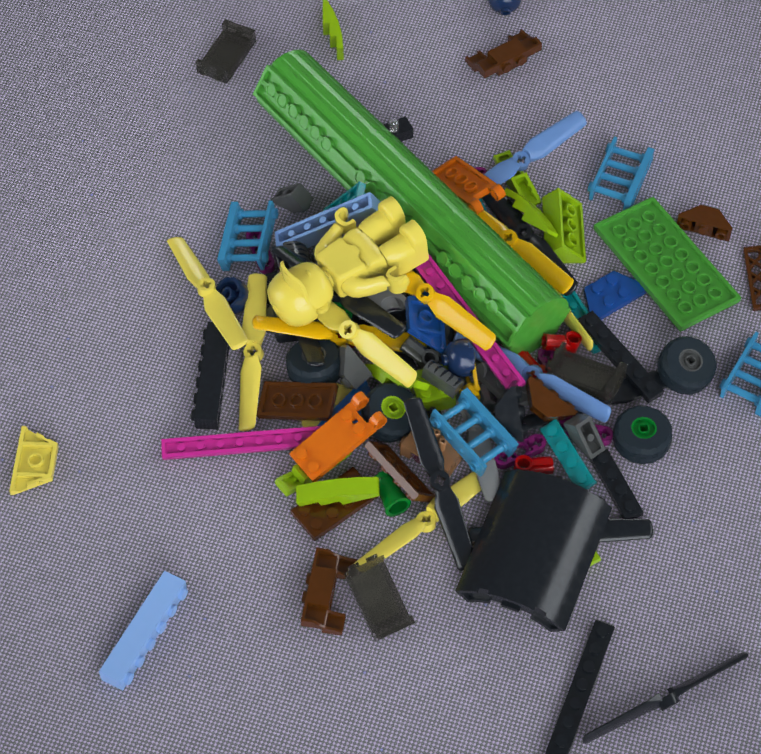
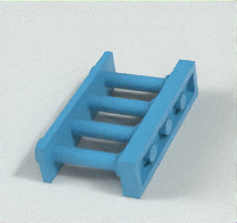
M614 136L612 142L607 144L604 160L594 181H590L587 191L590 192L589 200H593L596 192L622 200L621 202L624 203L623 210L632 207L652 164L655 149L648 147L646 153L639 154L616 147L618 137ZM615 153L639 161L640 166L633 167L611 160ZM609 166L631 173L635 177L634 180H627L605 172ZM603 179L625 186L629 191L628 193H620L599 185Z
M273 201L268 202L267 210L246 211L241 209L238 202H231L217 258L222 271H230L233 262L257 261L260 270L265 269V265L269 260L268 251L275 220L278 218V209L275 208ZM265 217L264 224L240 225L241 220L244 218ZM240 232H262L260 239L237 240ZM258 246L257 254H234V250L237 247Z
M755 332L752 338L748 337L746 340L745 350L728 378L722 380L719 388L722 389L720 393L721 398H724L727 391H730L753 402L757 406L755 414L761 417V395H754L732 384L737 376L761 388V379L741 370L744 363L761 370V362L749 356L753 349L761 352V344L757 343L759 333Z
M466 388L461 391L457 405L442 415L434 409L429 420L432 427L439 429L441 435L469 464L470 469L481 477L487 468L485 463L501 452L510 457L515 453L519 443L477 397ZM463 409L471 415V418L454 429L447 420ZM479 424L484 432L466 443L460 434L473 425ZM488 438H492L497 446L482 457H479L473 448Z

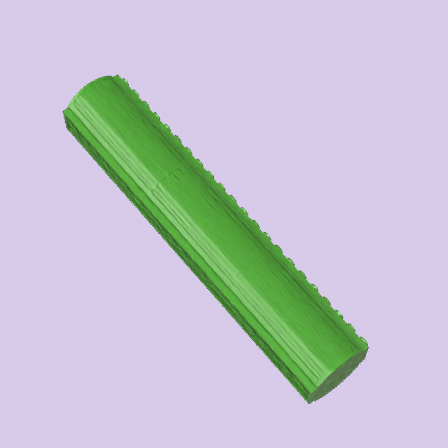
M292 50L273 61L272 65H266L253 92L258 103L347 191L358 182L366 184L364 192H371L380 201L390 196L394 197L404 212L406 223L410 220H415L422 228L427 239L428 254L479 321L496 335V339L506 349L516 354L521 351H528L530 354L541 346L543 334H556L571 310L568 301L308 52Z

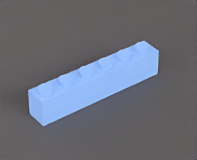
M368 192L275 231L276 247L283 246V243L288 241H299L305 244L307 248L317 245L335 223V212L339 208H347L349 215L346 222L354 219L357 227L365 218L378 211V204L381 201L371 192Z
M166 571L162 573L99 670L102 681L122 691L126 685L131 684L136 669L143 665L145 655L154 648L156 638L166 629L168 619L175 615L177 605L186 598L188 590L185 580Z

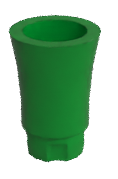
M384 471L378 472L374 477L379 478L380 499L386 515L395 517L404 513L410 507L411 501L401 488L392 481L394 478Z

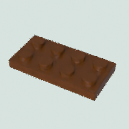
M264 381L256 416L259 419L328 421L332 418L338 385L336 383Z
M368 441L364 445L368 450L367 454L381 464L380 468L394 478L392 481L406 491L405 495L411 501L430 503L435 497L434 493L388 444Z
M352 467L336 479L362 477V475ZM378 497L344 505L340 501L322 506L318 502L305 506L297 505L290 511L297 522L316 541Z

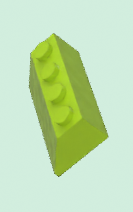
M557 188L542 197L543 214L557 231L558 237L556 238L544 232V240H546L563 263H585L586 250L582 203L560 188Z

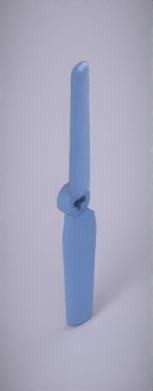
M579 111L571 113L531 138L522 151L516 152L512 158L498 163L483 175L501 185L512 178L518 171L526 170L529 163L547 156L586 126L585 117ZM518 159H519L520 161H521V160H524V163H522V162L518 163L517 161H518Z
M456 332L453 341L466 337ZM467 343L469 348H473L476 359H478L481 362H484V360L473 347V345L471 343ZM499 346L526 382L531 376L529 372L534 370L536 378L544 383L543 386L557 392L560 396L559 398L564 402H570L576 410L603 423L608 421L611 415V408L608 405L555 375L543 373V370L538 365H529L518 354Z

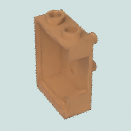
M433 428L444 457V471L450 477L463 458L441 435V431ZM411 431L399 443L400 456L403 455L408 459L412 457V453L419 457Z

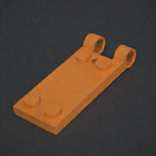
M457 156L432 171L476 214L484 210L479 199L491 193L496 201L506 196L500 184L495 183Z
M362 391L356 393L350 403L289 453L291 458L312 482H317L386 424L387 418L380 411L374 413L370 417L369 422H366L359 415L358 411L369 402V398Z

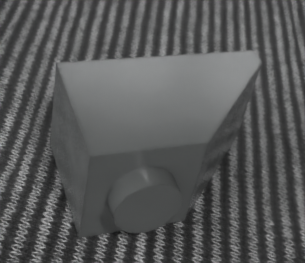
M301 183L280 188L271 201L292 213L307 211L314 198Z
M349 345L340 346V369L338 374L341 378L340 382L345 388L356 390L372 373Z
M578 413L563 423L570 439L588 459L591 460L606 450L591 416Z

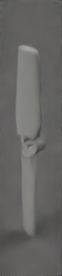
M459 377L464 381V385H466L465 377ZM458 392L457 395H456L457 404L459 403V402H458V398H459V396H460L459 392ZM466 410L460 411L464 421L471 418V415ZM475 424L468 429L467 443L484 432L479 424ZM489 438L473 448L474 452L479 457H482L492 450ZM494 458L485 463L487 468L483 476L479 477L476 473L484 499L487 502H493L501 483Z

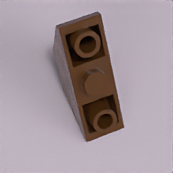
M699 205L678 215L677 224L682 230L692 231L700 235L729 242L732 226L719 209Z
M532 376L529 377L526 382L529 410L544 422H550L555 419L558 421L568 420L575 416L577 411L570 402H564L559 398L560 396L557 392L543 386L544 383L540 379L533 378Z

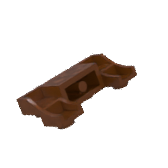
M521 29L520 33L514 36L509 35L508 42L489 50L487 56L478 50L476 55L466 56L465 62L474 72L478 71L484 79L495 73L500 76L525 64L527 57L542 50V43L537 37L529 36Z
M316 547L311 573H307L306 577L308 589L303 591L302 595L304 607L301 626L322 629V633L343 635L346 614L331 611L337 578L352 580L351 578L355 575L353 564L357 559L341 556L329 549Z

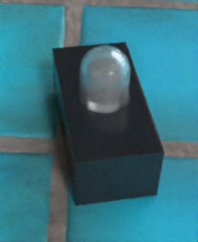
M406 116L400 119L392 118L388 123L384 124L401 142L413 138V127Z

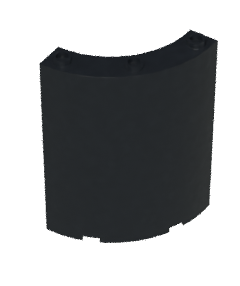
M521 469L505 471L455 592L467 602L490 604L492 600L501 602L502 607L515 612L523 610L531 614L530 619L539 623L550 632L565 631L612 507L602 497H598L583 487L567 481L562 476H552Z

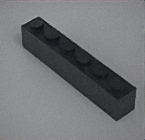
M208 322L207 329L203 330L205 344L201 345V356L203 358L198 363L200 377L196 378L198 392L194 393L193 402L196 406L191 411V421H194L196 429L219 430L230 346L215 324Z

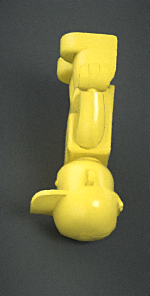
M390 196L378 204V211L365 218L358 228L354 219L346 222L349 215L347 208H339L335 212V223L315 247L314 256L318 265L312 262H304L287 270L284 262H280V272L269 283L267 295L273 310L282 321L290 326L299 327L316 320L318 313L324 314L328 311L329 304L333 298V290L340 297L350 296L353 298L375 295L386 291L387 287L394 294H401L407 290L410 281L407 275L403 274L429 259L426 236L420 225L415 220H410L406 223L404 212L394 197Z

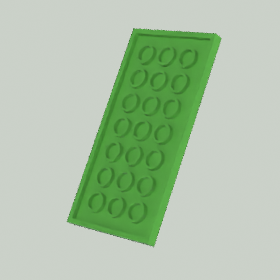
M654 197L594 224L593 229L680 332L740 302L741 296Z

